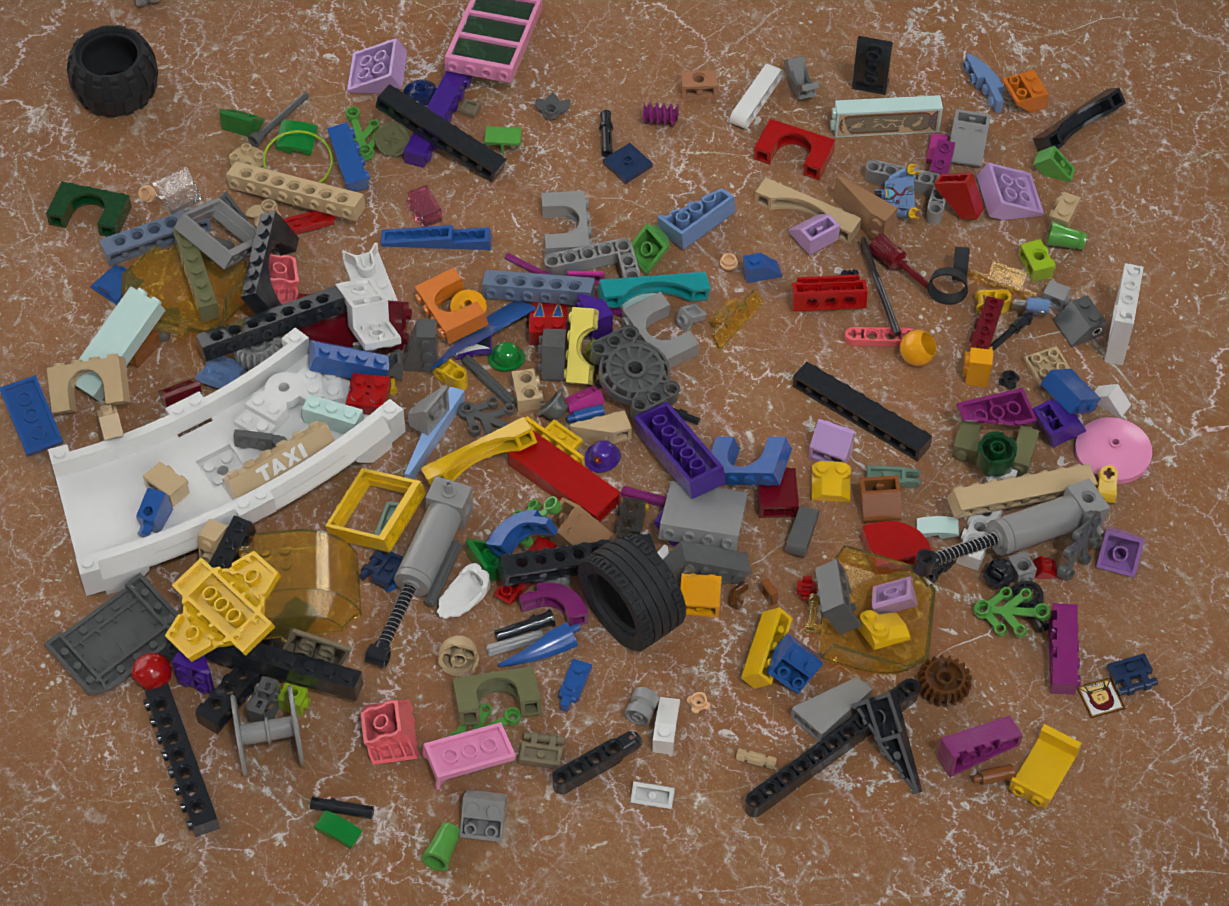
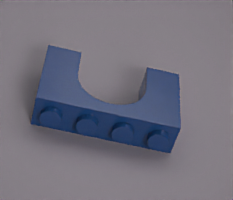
M716 437L711 453L724 467L726 481L724 485H780L792 451V447L786 437H768L760 458L754 463L743 467L734 466L740 450L735 438Z

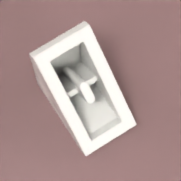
M1118 384L1098 386L1094 391L1101 398L1097 405L1120 419L1131 407V403Z

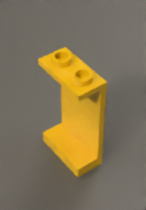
M1044 724L1039 738L1016 777L1011 779L1009 790L1014 795L1031 801L1033 805L1046 809L1077 757L1082 743Z

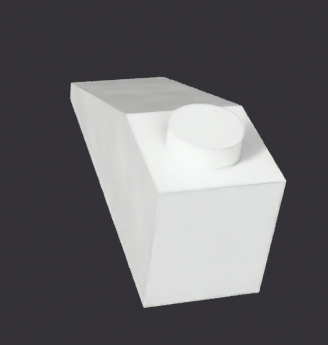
M660 697L652 752L673 755L680 699Z

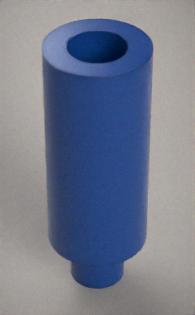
M602 404L572 411V414L567 415L566 419L568 423L585 421L596 416H604L605 411Z

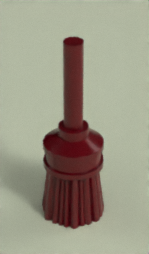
M883 233L878 234L869 245L871 254L881 259L891 270L903 269L927 289L929 281L907 264V253L901 250L899 246H895Z

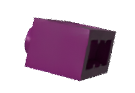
M938 139L930 172L949 174L955 142Z

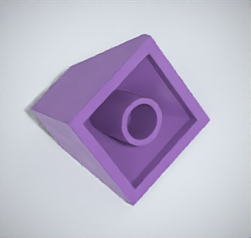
M1107 526L1096 567L1135 577L1145 539L1128 531Z

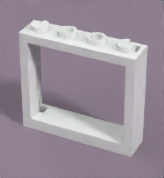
M1127 263L1124 265L1114 304L1104 362L1123 365L1135 320L1144 268L1142 266Z

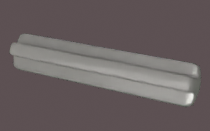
M536 630L486 645V652L488 656H493L531 645L542 638L544 634L542 630Z

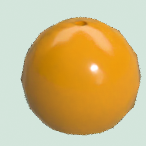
M924 330L910 331L904 335L900 343L902 358L908 364L917 367L931 362L937 352L934 338Z

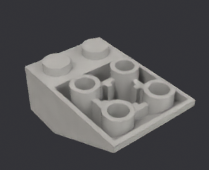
M956 109L950 139L951 142H955L951 163L982 167L991 114Z

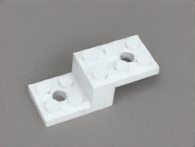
M371 277L335 284L344 297V302L347 306L348 327L365 351H374L377 348L393 347L401 344L400 335L389 322L388 300Z

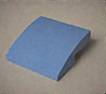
M222 356L206 362V367L197 374L196 380L220 389L245 374L247 367L243 368L236 360Z

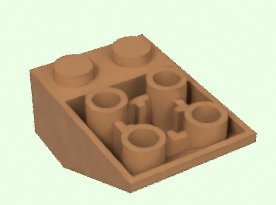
M564 497L560 500L561 511L557 514L549 515L558 531L555 536L547 535L545 538L559 547L563 545H577L582 542H597L601 539L610 540L613 536L612 532L580 505Z

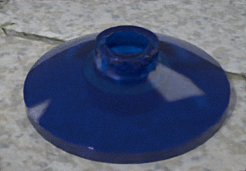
M419 79L408 83L403 93L412 97L421 105L427 106L437 87L431 81Z

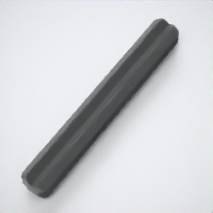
M470 355L462 359L463 365L504 404H515L516 399Z
M457 540L452 541L430 591L425 598L424 603L428 607L436 605L461 550L462 544Z

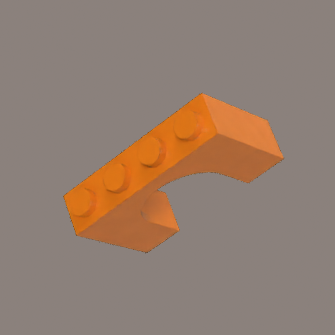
M454 267L415 286L417 294L414 296L419 305H423L422 308L426 316L430 315V319H436L438 333L442 339H446L448 344L489 325L486 314L478 302L454 312H446L439 309L447 299L465 290L462 278Z

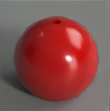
M146 653L135 660L131 676L149 690L167 683L169 684L172 677V668L170 662L159 653Z

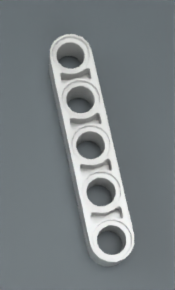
M765 64L733 110L729 120L731 124L744 129L749 127L780 82L783 69Z

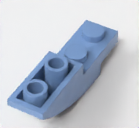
M969 53L966 54L963 69L968 73L970 83L974 85L976 90L982 89L983 94L988 99L989 106L993 108L995 113L1002 112L1004 102L1002 98L1004 89L1002 82L984 62Z

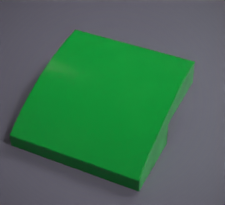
M282 120L278 135L294 130L316 134L318 126L302 121ZM304 133L287 134L277 139L275 149L292 154L294 150L310 156L316 137Z

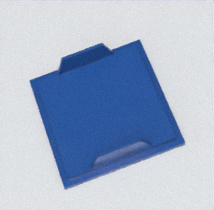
M115 264L94 282L90 288L115 305H118L130 286L136 289L142 281L134 277L131 271L121 265L119 267Z

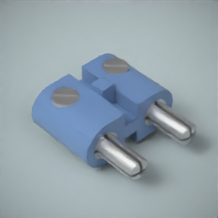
M1028 297L1026 300L1015 299L1013 307L1025 309V312L1034 315H1047L1049 313L1050 300L1041 299L1040 297Z

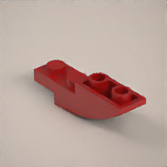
M538 536L529 551L557 548V546L545 537ZM534 582L505 587L501 583L493 595L511 605Z

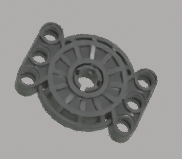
M627 325L594 341L591 344L589 359L592 363L599 365L598 376L604 391L616 401L631 405L630 416L634 419V416L665 402H668L670 405L675 404L679 397L680 386L675 381H669L671 370L665 355L652 344L639 341L638 328L634 325ZM630 371L638 372V374H633Z

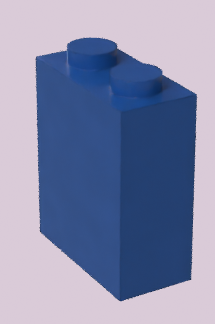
M1072 369L1050 370L1041 383L1069 414L1091 413L1097 408V403L1101 399Z

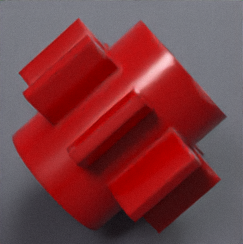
M803 576L802 580H797L796 595H802L801 600L811 601V596L817 595V584L815 581H812V576Z

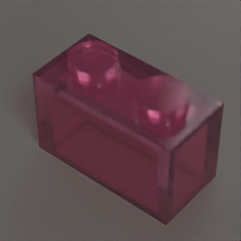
M427 185L407 192L408 200H406V205L409 210L413 211L414 219L420 223L421 227H428L442 221L441 208Z

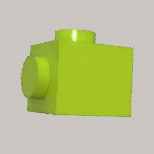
M285 682L277 699L279 709L291 713L288 686L292 685L296 713L302 716L305 709H308L311 703L308 689Z

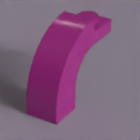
M557 583L536 584V591L519 595L522 612L541 607H553L563 613L569 626L576 623L579 626L588 624V611L584 601L575 591L567 586Z

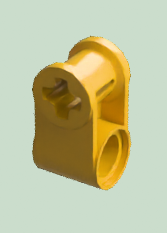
M979 290L975 293V299L978 303L976 310L980 314L987 296L1004 300L1002 314L1010 309L1011 293L1008 290Z
M449 359L438 368L433 369L434 376L440 382L445 383L449 387L462 390L467 389V371L453 360Z
M1106 465L1099 471L1098 485L1096 486L1107 503H1115L1117 498L1118 471L1112 465ZM1107 470L1112 475L1109 479H1107L1106 475H1103Z

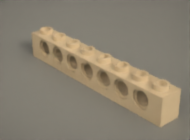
M237 161L226 174L228 188L354 221L359 218L366 208L364 194Z

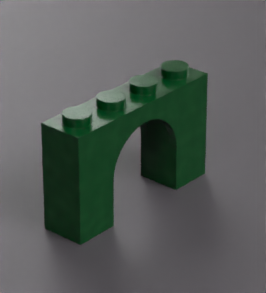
M62 181L46 215L49 225L66 228L73 213L78 208L85 205L100 206L104 210L97 223L100 236L108 237L120 233L132 205L130 196L124 193H116Z

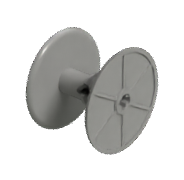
M292 685L288 686L292 716L270 720L265 717L264 721L241 724L236 697L231 695L236 739L244 777L248 774L245 745L265 741L271 744L272 740L295 736L299 761L302 766H305Z

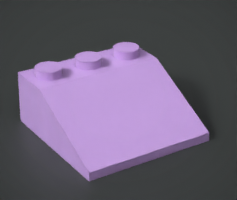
M395 38L354 52L347 91L349 93L381 94L389 84L399 90L402 89L407 50L400 41Z
M988 162L977 175L989 217L1009 220L1044 215L1031 173Z

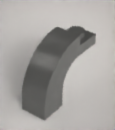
M804 56L783 60L787 79L797 99H804L816 96L815 89H819V83L812 82L809 78Z

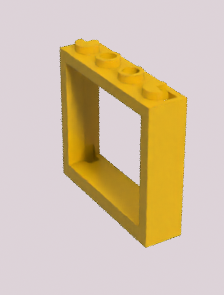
M362 468L350 488L346 491L341 502L337 505L336 510L328 519L325 527L331 539L391 552L426 495L425 489L419 480ZM370 486L405 493L380 535L344 527Z

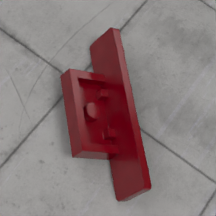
M986 297L980 317L976 318L974 329L976 330L971 333L969 352L971 347L990 349L1004 305L1003 299Z

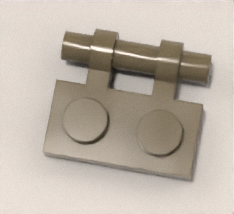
M533 731V733L525 732L524 740H529L531 743L522 742L519 764L553 769L560 768L563 747H556V745H565L566 737H559L558 734L553 733L551 735L540 734L539 731ZM538 742L549 743V745L538 744Z

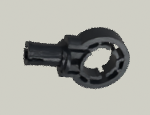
M1022 581L1011 589L1013 593L1011 599L1015 595L1017 596L1023 588H1029L1031 592L1033 589L1036 596L1032 601L1021 602L1016 607L1035 608L1036 605L1044 603L1043 590L1035 582ZM1029 617L1039 633L1043 632L1042 627L1044 631L1049 629V624L1046 621H1039L1036 617Z

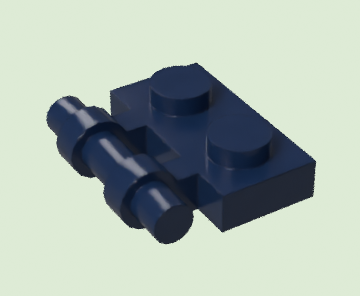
M378 550L371 555L368 564L361 568L359 578L365 580L371 576V582L389 589L394 582L395 574L404 557L393 552H389L387 556H384L385 552Z
M1145 653L1107 664L1106 669L1114 684L1123 683L1124 687L1118 688L1120 696L1126 694L1130 696L1135 694L1136 691L1142 689L1144 691L1150 690L1153 686L1158 685L1156 677L1151 679L1148 677L1149 674H1152L1153 669ZM1139 678L1141 681L1134 684L1131 682V680Z

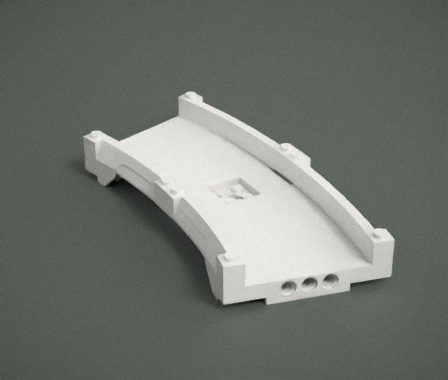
M294 328L281 338L283 348L247 373L206 397L197 392L165 408L167 416L124 433L123 436L111 438L70 452L67 444L48 449L86 596L106 591L107 595L121 591L125 588V583L139 573L144 576L150 570V566L199 548L198 534L209 519L227 525V527L234 515L255 523L313 490L354 461L358 463L375 462L392 448V442L406 432L403 408L389 399L372 414H363L364 420L347 433L342 434L330 430L335 439L334 442L275 479L233 500L222 479L227 476L226 474L233 469L238 470L243 467V463L251 459L255 460L263 452L258 449H244L235 446L233 434L234 430L239 428L234 425V420L246 409L245 403L257 391L265 390V384L272 375L280 372L296 374L300 369L309 368V337L297 328ZM340 377L344 396V403L342 404L346 405L348 391H351V382L345 377ZM300 403L295 407L287 409L289 418L273 435L285 436L288 440L292 438L293 433L308 428L309 424L304 423L303 406ZM211 418V422L181 437H178L177 434L184 432ZM158 462H161L166 466L169 465L179 476L183 475L188 480L190 493L173 507V511L162 531L158 533L151 532L149 536L142 538L137 534L141 526L136 515L147 490L143 475Z

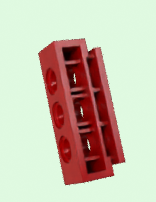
M859 275L797 277V282L792 283L793 311L867 308L866 280H860Z

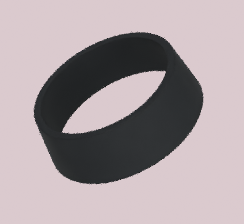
M939 268L930 278L927 287L928 293L932 299L941 304L953 305L960 303L968 294L967 278L962 271L956 268ZM949 275L960 279L965 286L957 293L948 294L936 289L932 280L939 276Z

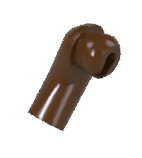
M741 582L732 589L729 600L731 607L735 609L742 607L743 600L739 598L749 588L746 582Z

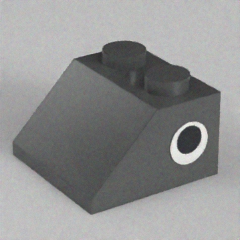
M1088 295L1071 301L1053 318L1054 324L1071 347L1103 336L1107 323Z

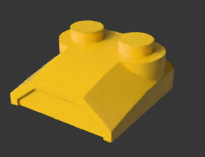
M819 461L813 464L811 501L850 503L851 467L845 462Z
M867 610L860 614V619L858 620L861 621L862 626L857 629L874 650L910 640L907 626L897 613L878 614L872 610Z

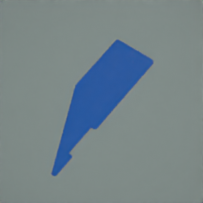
M514 300L487 316L489 325L457 340L431 369L448 361L450 356L467 346L477 344L530 313L536 307L523 301Z

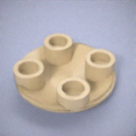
M244 143L229 155V162L231 166L237 161L261 167L263 165L264 152L256 147H252L249 143Z

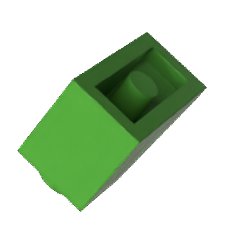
M1056 146L1037 153L1034 165L1044 176L1066 182L1072 181L1075 167Z

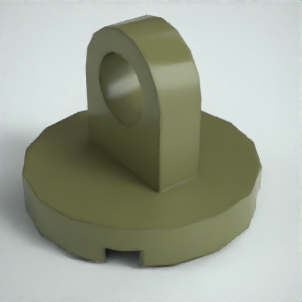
M394 121L382 124L375 135V144L378 150L384 155L392 157L402 155L410 141L408 129L403 124Z

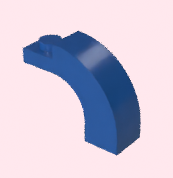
M526 510L514 514L503 521L493 531L486 545L495 556H503L508 553L512 554L516 546L528 536L535 534L555 536L558 529L549 517H542L538 510Z

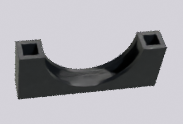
M276 210L260 215L240 296L255 314L282 305L274 292L269 275V257L272 249L282 256L296 252L299 237Z

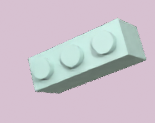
M309 394L302 407L304 423L310 424L314 421H321L327 423L330 430L342 434L347 433L364 420L362 409Z

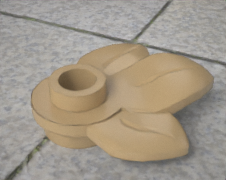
M266 199L261 205L250 207L245 216L254 218L255 227L257 228L261 214L275 210L280 216L281 214L278 211L277 203L272 199Z

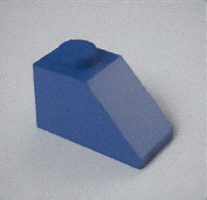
M762 253L743 256L742 271L746 283L782 277L778 261Z

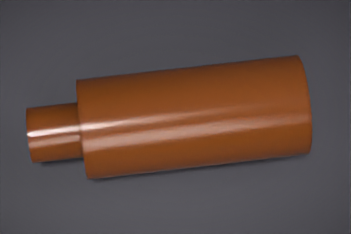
M1008 764L979 770V774L972 777L974 783L981 782L982 785L1010 780L1013 777L1015 778L1016 775L1014 766Z

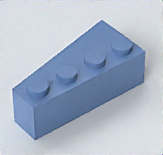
M723 188L703 196L702 200L698 202L692 201L687 203V207L680 210L676 208L667 216H658V226L669 237L670 241L684 250L735 213V199L733 195Z

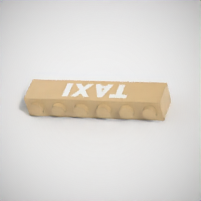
M314 421L308 425L307 429L293 433L292 438L287 441L282 440L276 444L275 448L261 452L259 454L260 457L255 460H248L238 470L233 469L229 471L222 481L234 500L299 465L334 442L335 439L327 423Z

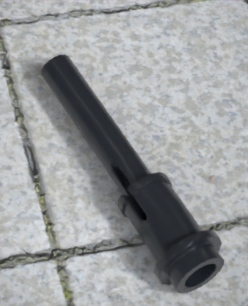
M1022 312L1020 317L1010 324V328L991 343L990 347H993L992 350H996L1014 333L1018 334L1026 325L1032 324V315L1029 312Z

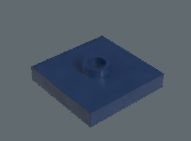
M631 143L603 159V164L625 184L653 167V163Z

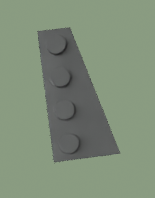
M680 541L663 559L677 582H681L682 573H695L697 575L713 574L722 576L721 583H741L752 573L748 556L745 552Z

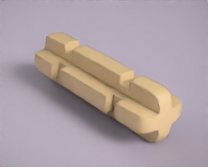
M739 748L736 754V759L744 762L747 760V763L762 767L766 765V768L774 769L777 762L776 757H766L765 754L754 751L747 752L746 749Z

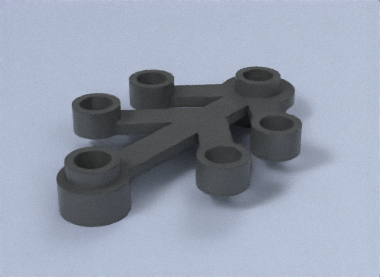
M490 396L486 402L478 404L464 402L460 404L458 414L462 419L467 420L470 435L476 437L480 435L481 427L479 424H476L474 418L481 420L486 435L494 432L491 425L502 428L510 424L497 418L514 415L515 405L513 403H506L502 409L487 413L480 412L488 408L495 409L498 407V398Z
M1088 511L1084 517V524L1073 532L1072 539L1075 542L1066 547L1063 552V557L1070 561L1068 564L1063 563L1059 567L1057 577L1063 580H1071L1075 574L1073 566L1079 555L1080 563L1084 565L1090 563L1092 555L1088 554V545L1096 548L1101 541V538L1096 536L1097 527L1102 520L1099 511Z

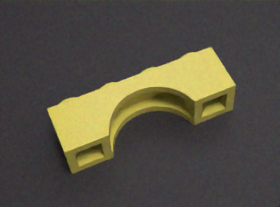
M572 307V312L569 313L571 327L567 334L569 349L566 350V360H568L567 368L564 370V378L567 383L593 385L594 366L584 359L581 346L585 336L598 327L599 310Z

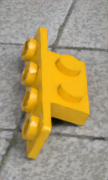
M528 416L525 417L532 430L585 466L584 456L576 451L583 444L582 438L555 419L546 428H543Z

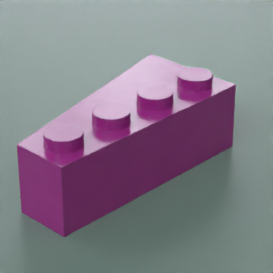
M1053 603L1051 616L1048 621L1050 693L1075 695L1076 688L1080 687L1081 676L1078 675L1080 668V658L1078 657V604Z
M1010 716L998 718L994 721L941 738L937 759L950 778L1019 746L1023 734Z

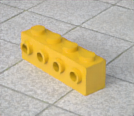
M780 607L762 612L741 675V679L753 689L771 685L774 678L767 672L775 647L789 632L793 620Z

